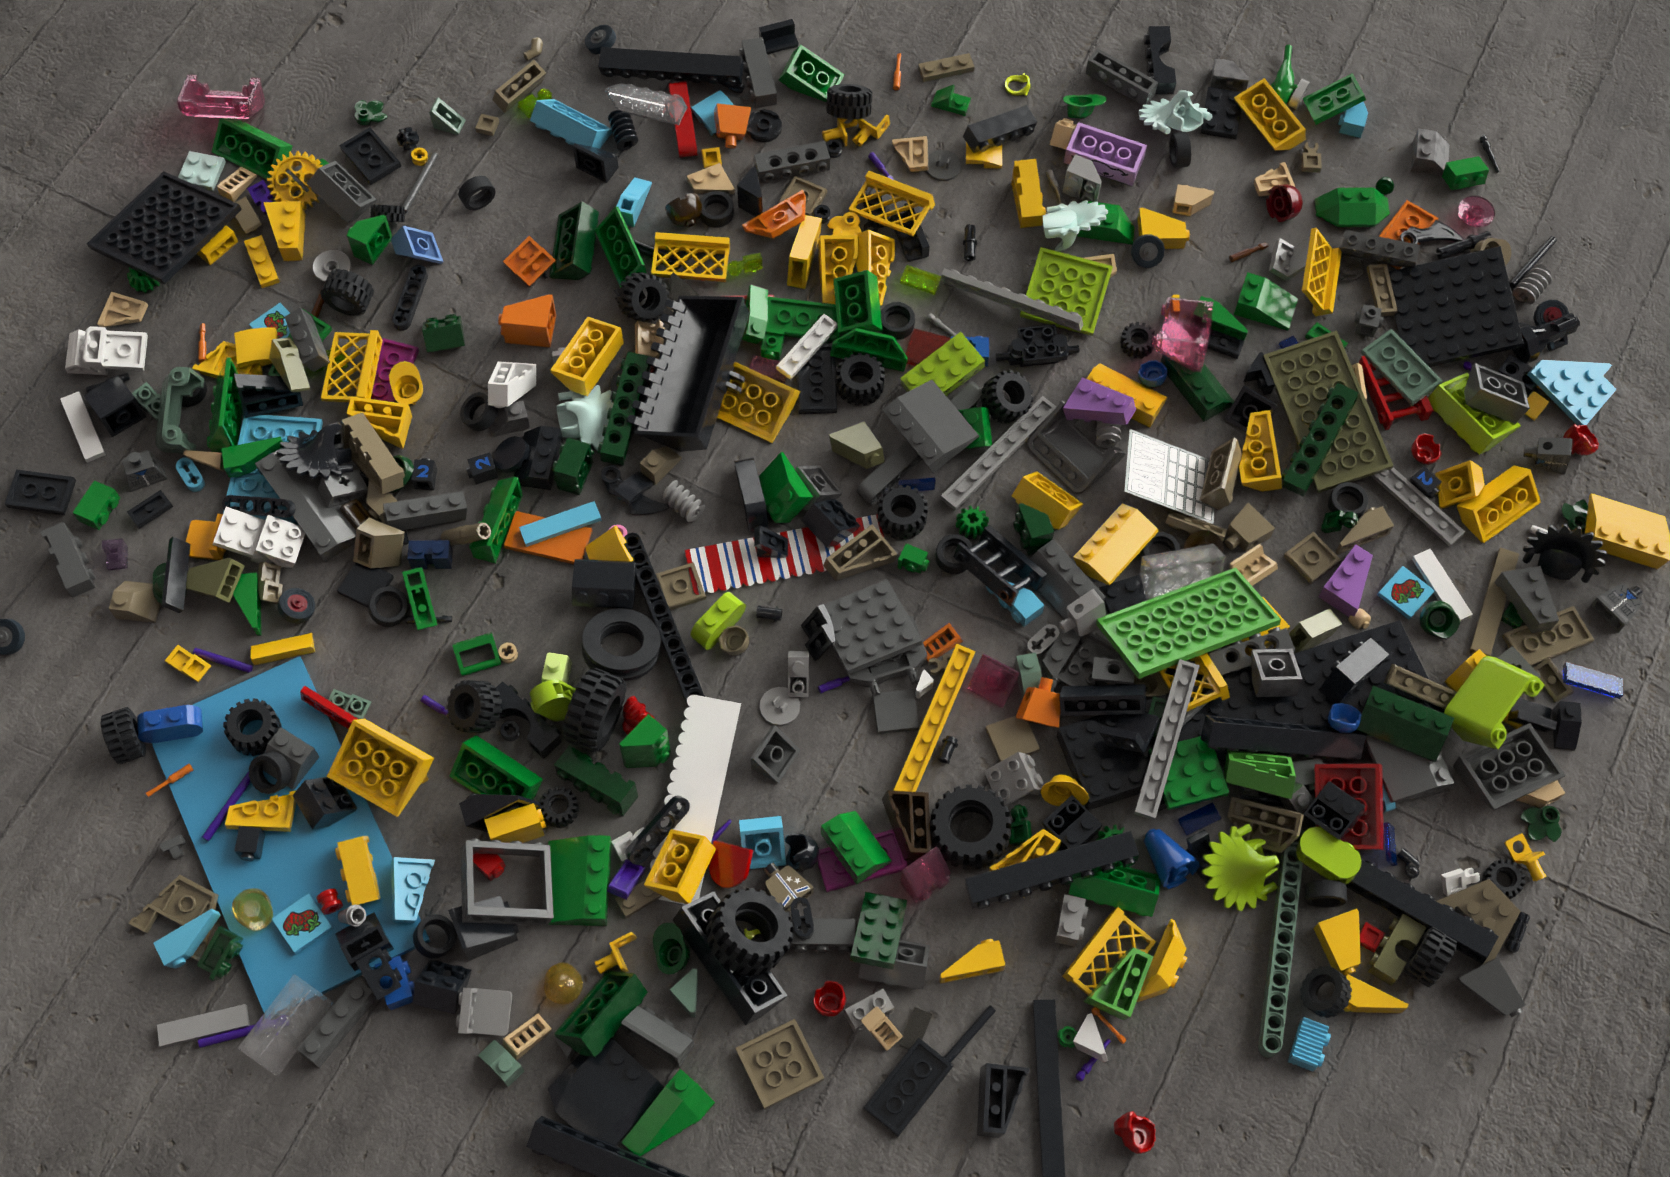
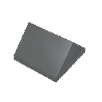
M772 725L751 757V768L775 783H779L800 752V749L776 725Z

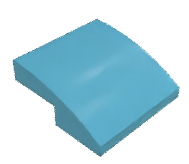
M721 90L691 107L700 123L703 122L711 136L716 134L714 119L716 104L734 105Z

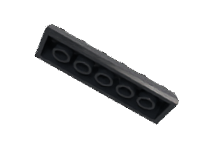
M711 892L682 906L674 917L673 922L680 929L682 935L746 1026L765 1015L788 995L771 971L760 973L759 975H751V973L747 975L740 974L738 970L732 971L728 969V965H723L719 962L720 958L717 955L714 956L711 951L713 947L708 945L706 927L710 915L721 900L715 892ZM736 923V925H737L739 931L745 936V934L742 932V930L740 929V927H739L738 924Z

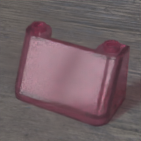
M188 74L177 99V104L180 112L190 117L248 119L263 109L265 98L260 78H251L248 86L243 85V92L209 90L208 83H200L197 80V75Z
M1168 297L1166 304H1162L1161 315L1164 316L1161 332H1158L1157 336H1153L1152 347H1156L1158 353L1191 371L1202 372L1211 334L1213 302Z

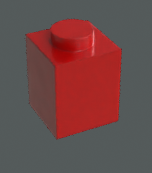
M478 853L473 855V866L488 880L492 881L504 872L505 863L498 855Z

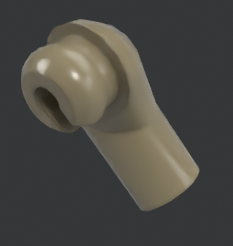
M533 38L531 40V49L523 53L527 61L542 53L543 42L541 38Z

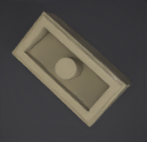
M1550 658L1534 667L1541 676L1540 680L1544 683L1545 689L1555 702L1574 693L1572 687Z

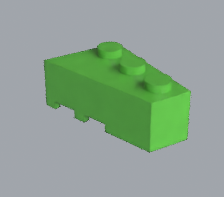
M1227 750L1224 767V777L1227 783L1292 799L1296 775L1291 757Z
M1134 947L1126 951L1084 1002L1121 1020L1130 1018L1153 956Z

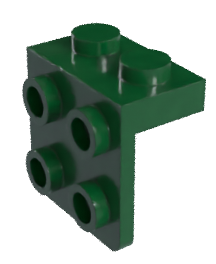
M222 926L217 928L197 964L198 967L211 973L209 980L213 982L229 973L232 964H230L234 956L237 957L243 948L241 944L243 938Z

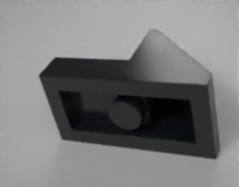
M1260 352L1247 371L1244 382L1257 380L1259 389H1262L1264 395L1272 393L1275 383L1263 357L1264 354Z
M762 526L754 528V546L757 547V557H788L787 538Z

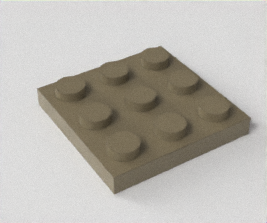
M795 1019L735 1048L764 1110L824 1080V1076Z

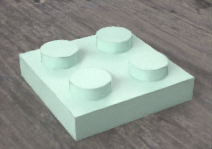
M189 151L178 178L203 189L214 191L226 161L223 157Z

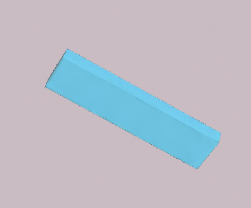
M595 501L521 526L519 529L525 545L528 547L602 520Z

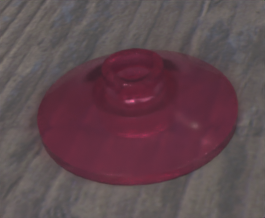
M1468 196L1460 202L1458 215L1469 226L1485 227L1493 221L1495 209L1483 197Z

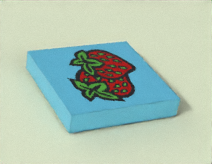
M278 303L249 325L252 329L275 328L277 330V339L288 338L290 331L284 317L290 314V312L281 303Z
M1402 566L1377 595L1410 620L1435 590Z
M309 893L272 918L295 954L333 929Z

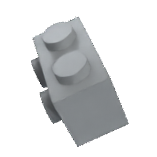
M1064 894L1054 940L1055 943L1076 947L1078 940L1083 939L1085 927H1081L1082 919L1087 917L1088 907L1085 906L1086 899Z

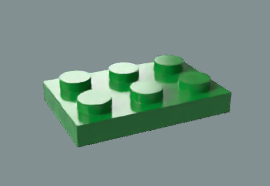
M1351 73L1304 97L1303 101L1315 125L1366 101V97L1355 76Z

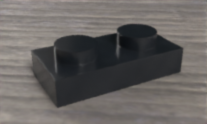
M159 490L128 510L127 513L140 529L173 508V505L164 493Z

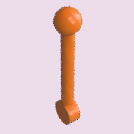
M1092 1008V1014L1098 1016L1115 1034L1118 1040L1124 1044L1127 1041L1126 1038L1104 1018L1098 1008Z

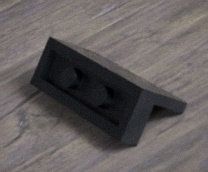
M910 209L900 213L901 219L911 216ZM898 214L890 216L891 222L899 220ZM914 220L903 223V226L911 229L914 225ZM921 224L914 236L895 230L908 262L929 257L930 246Z

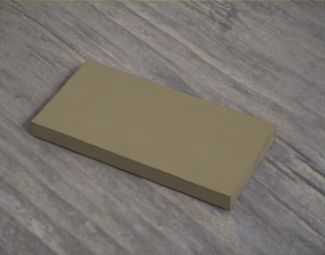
M1574 606L1557 612L1559 621L1550 631L1531 633L1528 627L1524 625L1502 635L1509 648L1513 646L1532 667L1540 664L1547 658L1553 659L1594 641L1593 636Z

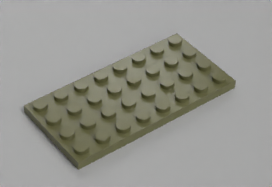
M1337 330L1263 355L1298 446L1303 436L1307 437L1310 433L1308 428L1312 420H1317L1319 417L1317 412L1322 403L1326 404L1328 400L1326 396L1331 387L1335 388L1336 384L1340 383L1359 392L1355 405L1313 478L1317 493L1335 488L1341 483L1353 482L1393 469L1394 465ZM1339 404L1332 405L1335 409L1341 408ZM1330 420L1323 421L1326 425L1333 424ZM1320 436L1314 437V439H1315L1316 441H1323V440H1324V439H1323L1322 437H1320ZM1311 452L1305 453V455L1309 458L1315 456Z

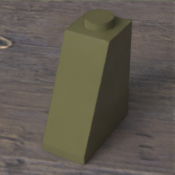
M865 421L829 434L832 451L866 469L885 462L882 446Z
M226 558L190 568L187 574L186 589L195 594L229 603L245 565L231 558Z
M1331 609L1307 618L1294 627L1289 633L1295 648L1294 653L1313 648L1332 636L1342 625Z

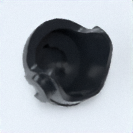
M795 833L787 835L784 840L790 848L786 856V864L797 871L814 867L819 856V847L816 841L811 836Z

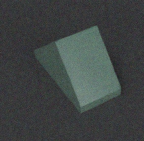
M439 97L436 98L429 112L433 128L456 135L460 133L466 121Z
M692 969L670 989L672 997L691 1017H696L698 969Z

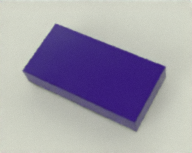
M625 860L609 884L607 892L627 900L644 874L645 867Z

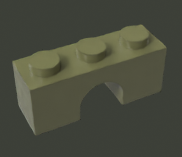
M1402 914L1398 919H1393L1389 926L1391 930L1389 936L1384 935L1379 944L1381 947L1378 954L1375 952L1369 961V964L1372 966L1368 972L1390 986L1398 980L1406 965V962L1396 955L1395 946L1400 945L1412 950L1418 944L1426 929L1425 926L1405 914Z

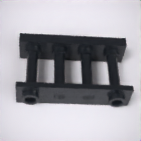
M990 525L984 528L979 542L972 547L967 548L962 542L958 543L953 556L954 559L1010 607L1014 605L1019 590L1030 585L1037 591L1042 587L1047 576L1046 572ZM986 547L993 555L985 560H981L976 553ZM1001 560L1008 567L997 573L990 566ZM1015 572L1022 580L1011 585L1004 578Z

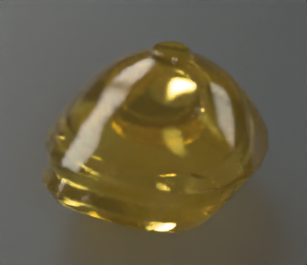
M245 889L233 900L232 911L235 918L249 930L260 931L272 922L273 909L268 895L261 889Z
M563 962L550 967L544 981L546 996L557 1004L565 1005L572 1003L578 998L583 988V981L579 972L572 965Z

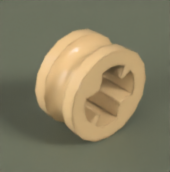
M504 643L499 647L498 653L503 662L512 663L517 659L518 652L514 644ZM511 649L512 654L505 656L504 652H508Z

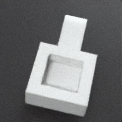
M644 827L637 830L634 835L629 831L611 841L621 861L627 859L626 849L643 831ZM649 834L646 838V842L651 839Z
M1460 868L1441 874L1443 893L1446 896L1466 889L1468 884L1480 881L1479 873H1474L1473 868H1467L1464 871Z

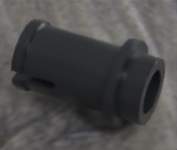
M758 605L756 618L771 619L774 622H777V620L781 621L783 611L778 606L771 608Z
M946 736L942 740L943 745L937 756L940 762L949 764L954 749L958 747V740L952 736Z

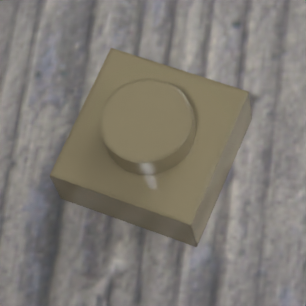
M481 114L475 127L476 132L494 136L499 124V118Z

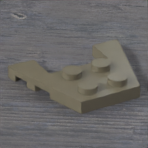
M179 875L159 893V896L151 904H147L137 917H133L129 924L148 933L158 915L162 914L183 926L208 910H215L219 895ZM210 931L192 955L193 959L200 961L207 948Z
M1490 879L1437 900L1438 903L1448 905L1453 909L1457 907L1465 916L1472 918L1476 924L1481 927L1490 928L1499 936L1483 964L1496 958L1521 912Z

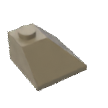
M124 581L114 590L109 610L116 619L156 623L161 603L154 597L153 584Z

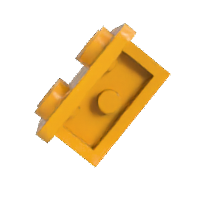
M217 514L215 522L192 520L190 522L186 542L191 544L189 557L212 560L223 559L226 549L212 545L223 514Z

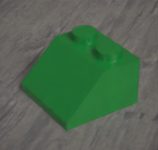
M384 215L357 221L348 230L346 235L353 256L371 265L376 262L392 238L387 218Z

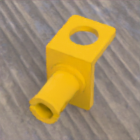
M886 115L877 127L864 119H857L861 130L853 138V142L856 145L859 143L858 146L862 147L870 135L879 139L890 125L889 115Z
M837 118V128L822 131L824 141L827 142L840 138L844 146H847L848 136L845 129L857 126V119H853L852 122L846 124L844 122L847 119Z
M1522 833L1504 842L1513 862L1526 865L1533 881L1546 877L1537 860L1545 855L1544 851L1532 852ZM1515 841L1522 843V852L1516 853L1513 850Z
M629 932L609 943L612 949L611 954L595 961L600 974L616 965L622 971L628 972L618 948L636 940L637 937L634 933Z

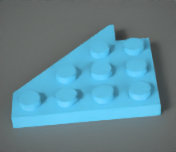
M1540 360L1527 374L1577 426L1587 425L1616 391V388L1603 376L1612 366L1610 363Z

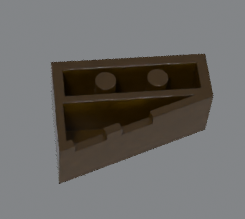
M887 790L882 798V802L904 860L926 861L931 854L929 793Z

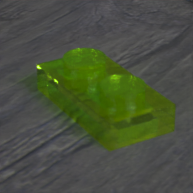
M906 265L900 279V284L935 295L942 276Z

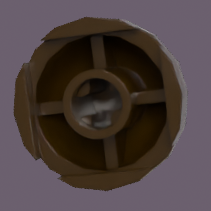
M696 193L686 194V198L682 200L678 197L665 206L666 214L673 224L686 226V228L696 225V221L702 213V203Z

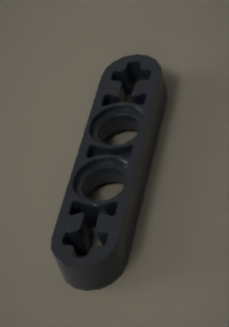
M415 265L410 269L393 314L392 321L394 327L399 331L407 330L410 327L427 282L428 274L426 268L422 265ZM411 287L418 288L415 293L408 292ZM406 302L412 303V306L408 309L402 307ZM402 314H404V319H405V321H402L401 323H399L398 321H401V320H402V318H403V315H402Z
M228 495L222 502L224 510L226 507L249 515H270L288 518L295 513V504L287 499ZM251 500L253 502V509L248 511L246 505ZM231 502L240 503L239 507L230 506ZM266 502H269L271 504V509L269 512L266 513L264 510V504ZM278 506H287V510H278Z
M678 795L672 797L628 846L625 853L626 858L635 865L642 864L667 837L670 830L674 829L688 813L690 808L688 800ZM678 802L681 803L680 805L682 806L680 810L677 809L678 807L676 806ZM664 817H669L668 825L661 827V820ZM654 833V841L647 843L646 838L648 834ZM642 843V844L645 845L647 848L644 849L640 844ZM635 851H638V857H635L633 854Z

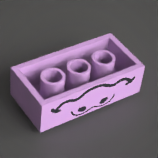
M1078 122L1066 149L1064 163L1070 165L1076 154L1091 160L1098 175L1132 186L1144 160L1147 145Z

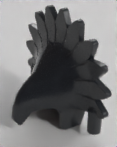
M339 422L329 424L319 432L312 430L310 435L300 431L298 437L287 436L288 442H280V447L283 449L277 450V455L282 456L279 458V463L287 464V471L297 470V476L308 473L312 480L318 475L328 480L330 473L341 477L342 473L353 472L352 464L339 466L351 461L352 458L351 449H343L341 444L342 435L337 433L342 428Z
M1563 524L1560 530L1553 525H1548V532L1537 529V537L1527 538V542L1531 545L1523 547V551L1526 552L1522 559L1524 563H1530L1534 554H1540L1538 566H1541L1542 572L1547 576L1560 580H1570L1583 568L1585 572L1581 577V581L1588 583L1593 574L1599 575L1597 567H1604L1606 564L1601 558L1607 556V551L1599 549L1603 546V542L1592 541L1594 533L1582 534L1580 526L1572 531L1567 524Z

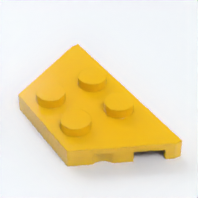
M225 341L219 344L214 351L208 353L205 356L206 359L201 364H195L192 369L202 375L217 378L226 358L231 357L238 374L263 375L262 366L259 363L240 368L237 365L235 344Z

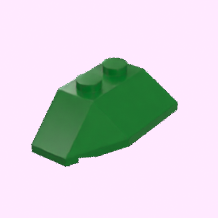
M1336 188L1314 200L1316 216L1322 217L1337 227H1375L1390 214L1388 198L1375 188Z
M1098 202V205H1105V209L1108 210L1106 220H1101L1098 226H1090L1091 229L1089 231L1080 230L1077 234V237L1133 245L1135 227L1120 205Z
M858 328L833 341L830 356L842 359L845 357L850 358L851 354L856 356L858 353H862V355L867 353L870 354L871 358L873 356L876 357L877 362L880 361L882 363V367L902 372L905 371L908 357L894 336Z

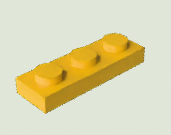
M262 235L245 240V246L261 287L265 288L280 283Z

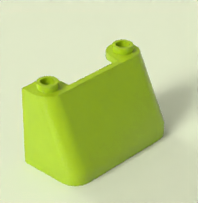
M1485 656L1447 705L1444 714L1454 718L1451 728L1463 741L1499 749L1507 735L1506 729L1501 722L1523 692L1527 696L1534 697L1539 694L1545 685L1540 678L1496 657Z

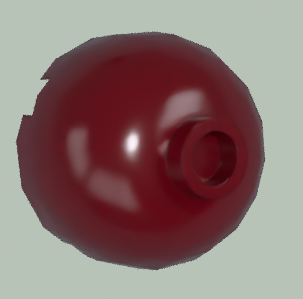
M1282 184L1273 186L1268 193L1270 195L1266 199V206L1271 218H1276L1277 222L1294 219L1300 213L1303 200L1300 191L1296 187Z

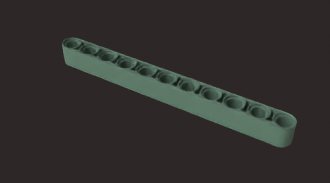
M1303 829L1300 830V835L1297 838L1298 842L1304 833ZM1293 842L1280 855L1258 1044L1260 1054L1266 1058L1274 1057L1283 1045L1303 863L1299 861L1296 855L1298 842ZM1287 855L1293 856L1296 862H1291ZM1285 875L1291 876L1294 882H1288ZM1283 895L1289 896L1292 902H1285ZM1280 916H1286L1289 919V923L1281 921ZM1278 936L1284 937L1287 944L1280 943ZM1275 957H1281L1285 965L1278 964ZM1273 978H1279L1282 986H1277L1273 982ZM1270 999L1279 1001L1280 1007H1274ZM1268 1020L1275 1021L1277 1029L1271 1028ZM1265 1042H1272L1275 1050H1269Z

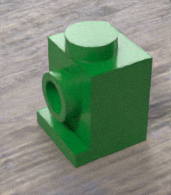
M766 328L761 346V357L768 360H780L784 344V331Z
M906 543L898 559L897 568L901 569L903 566L913 573L921 574L922 571L925 572L930 562L927 560L928 552Z

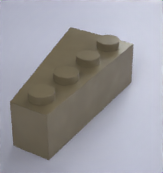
M363 412L341 420L343 449H351V459L383 495L404 487L403 478L405 474L403 469L399 467Z

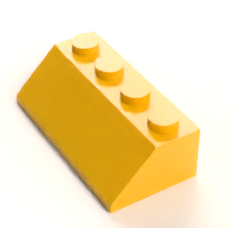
M1265 78L1234 97L1237 104L1274 150H1291L1306 140V129Z
M587 317L551 368V373L570 391L588 397L624 344L621 327Z
M1101 363L1095 366L1087 377L1090 381L1133 397L1136 411L1131 419L1149 428L1168 398Z
M1514 465L1485 485L1477 497L1461 502L1457 505L1463 524L1480 542L1485 543L1540 504L1541 500L1531 469Z
M1122 503L1073 558L1076 565L1086 576L1111 585L1159 531L1138 509Z

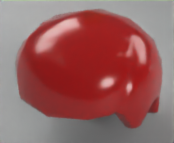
M1420 434L1411 446L1413 457L1424 465H1431L1437 462L1441 455L1440 444H1436L1433 441V435Z
M825 981L823 987L816 989L813 999L816 1011L825 1017L836 1016L841 1013L847 1000L843 986L835 981Z

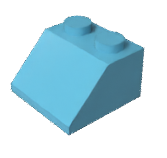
M781 816L739 820L741 846L753 850L750 869L765 868L773 862L776 866L786 865Z

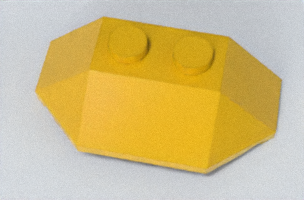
M1170 919L1155 951L1137 1002L1164 994L1170 987L1174 988L1179 978L1175 974L1178 968H1183L1187 957L1184 956L1186 946L1173 919Z

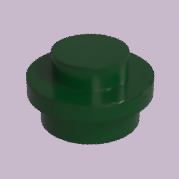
M1382 177L1376 183V190L1384 195L1392 193L1395 187L1393 180L1389 177Z

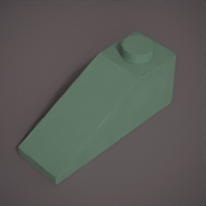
M1036 652L1016 656L1014 668L1023 698L1028 687L1039 688L1042 674Z

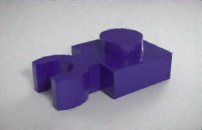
M262 180L247 189L257 206L261 205V210L267 215L263 202H273L270 200L273 196L270 194L271 191L267 187L266 182Z

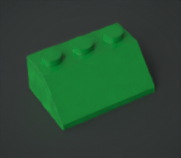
M649 714L619 743L623 763L626 768L657 767L670 757L671 750L667 729Z
M856 811L838 814L821 825L822 837L856 885L892 862Z

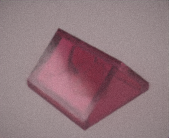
M983 653L967 689L1003 708L1018 683L1020 672Z

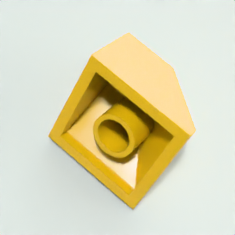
M1471 460L1435 473V476L1442 481L1438 488L1440 490L1438 498L1441 509L1477 497L1485 485L1482 468Z

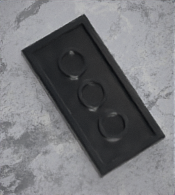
M823 344L798 372V390L801 391L798 396L799 414L837 413L835 357L830 356L832 344Z
M918 1038L863 1109L899 1137L954 1065Z

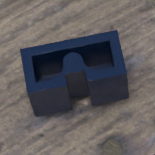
M449 540L409 541L407 559L411 569L420 567L428 569V564H434L435 569H452L453 550Z

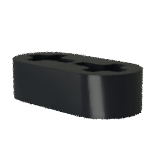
M798 897L791 903L793 926L796 936L806 940L814 933V923L809 901L806 898ZM801 903L803 907L806 906V908L803 909L804 916H800L799 910L794 909L797 908V904ZM801 921H805L806 927H810V929H807L806 934H803L802 930H798L801 928Z

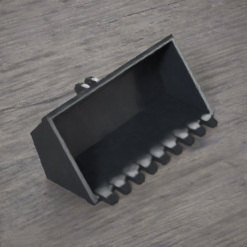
M679 296L677 302L670 299L666 301L665 307L674 312L672 316L665 313L662 314L660 321L668 324L669 328L668 330L663 328L656 330V336L665 340L663 344L652 343L651 350L660 353L658 359L651 356L647 358L646 364L654 367L655 370L654 373L644 371L641 376L642 379L651 383L649 388L641 385L637 388L636 392L646 397L644 402L634 400L632 403V408L641 411L640 416L629 415L627 418L628 423L636 426L635 435L648 438L679 452L707 449L724 393L726 394L727 391L735 394H741L742 388L730 383V380L738 383H744L745 381L744 376L733 372V365L750 314L743 297Z

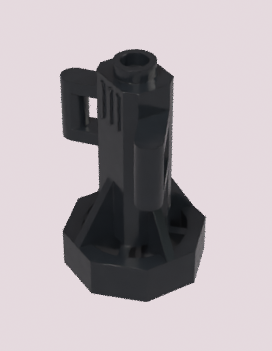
M1570 313L1541 326H1530L1529 324L1519 322L1524 347L1512 349V351L1522 362L1526 364L1538 359L1546 345L1549 351L1567 345V335L1576 332L1578 326H1580V321L1577 316Z

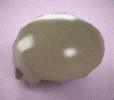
M729 626L718 638L721 650L730 656H739L749 646L748 633L739 626Z

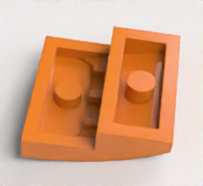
M528 236L503 263L530 287L556 260Z

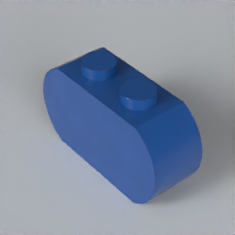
M182 705L142 712L137 716L138 738L146 743H159L198 736L203 732L202 710L197 706Z

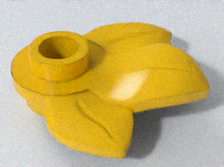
M847 212L843 216H835L827 225L829 228L834 229L832 235H855L862 232L859 227L860 218L855 212ZM849 218L854 219L851 223L847 222Z

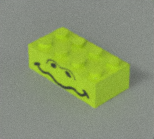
M959 332L900 378L901 385L909 392L933 380L947 397L985 367V360L963 333Z

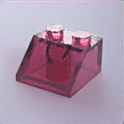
M936 846L902 870L900 883L915 903L919 900L925 901L932 895L933 890L936 888L942 889L949 883L951 872L938 847Z

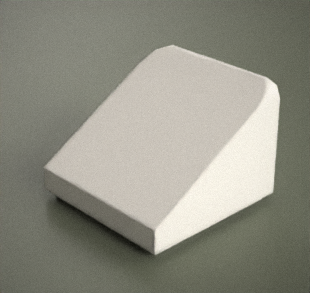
M923 670L915 692L916 699H919L933 688L934 679L926 670Z

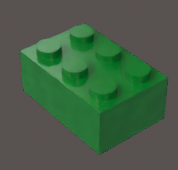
M868 270L833 279L838 333L845 335L855 328L872 332L882 330L877 276Z

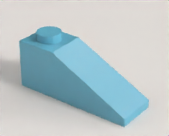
M210 909L154 942L153 944L164 966L174 969L183 966L186 963L185 960L192 957L221 916L220 913Z

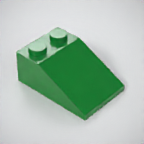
M800 44L791 54L778 81L796 92L827 102V89L831 86L839 85L845 74Z
M1247 272L1234 315L1288 331L1298 298L1267 278Z
M780 452L758 476L766 510L775 523H790L813 498V495L783 452Z

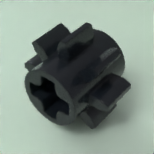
M412 127L399 129L400 133L396 136L398 146H404L403 149L405 151L417 148L416 144L419 142L417 131H412Z

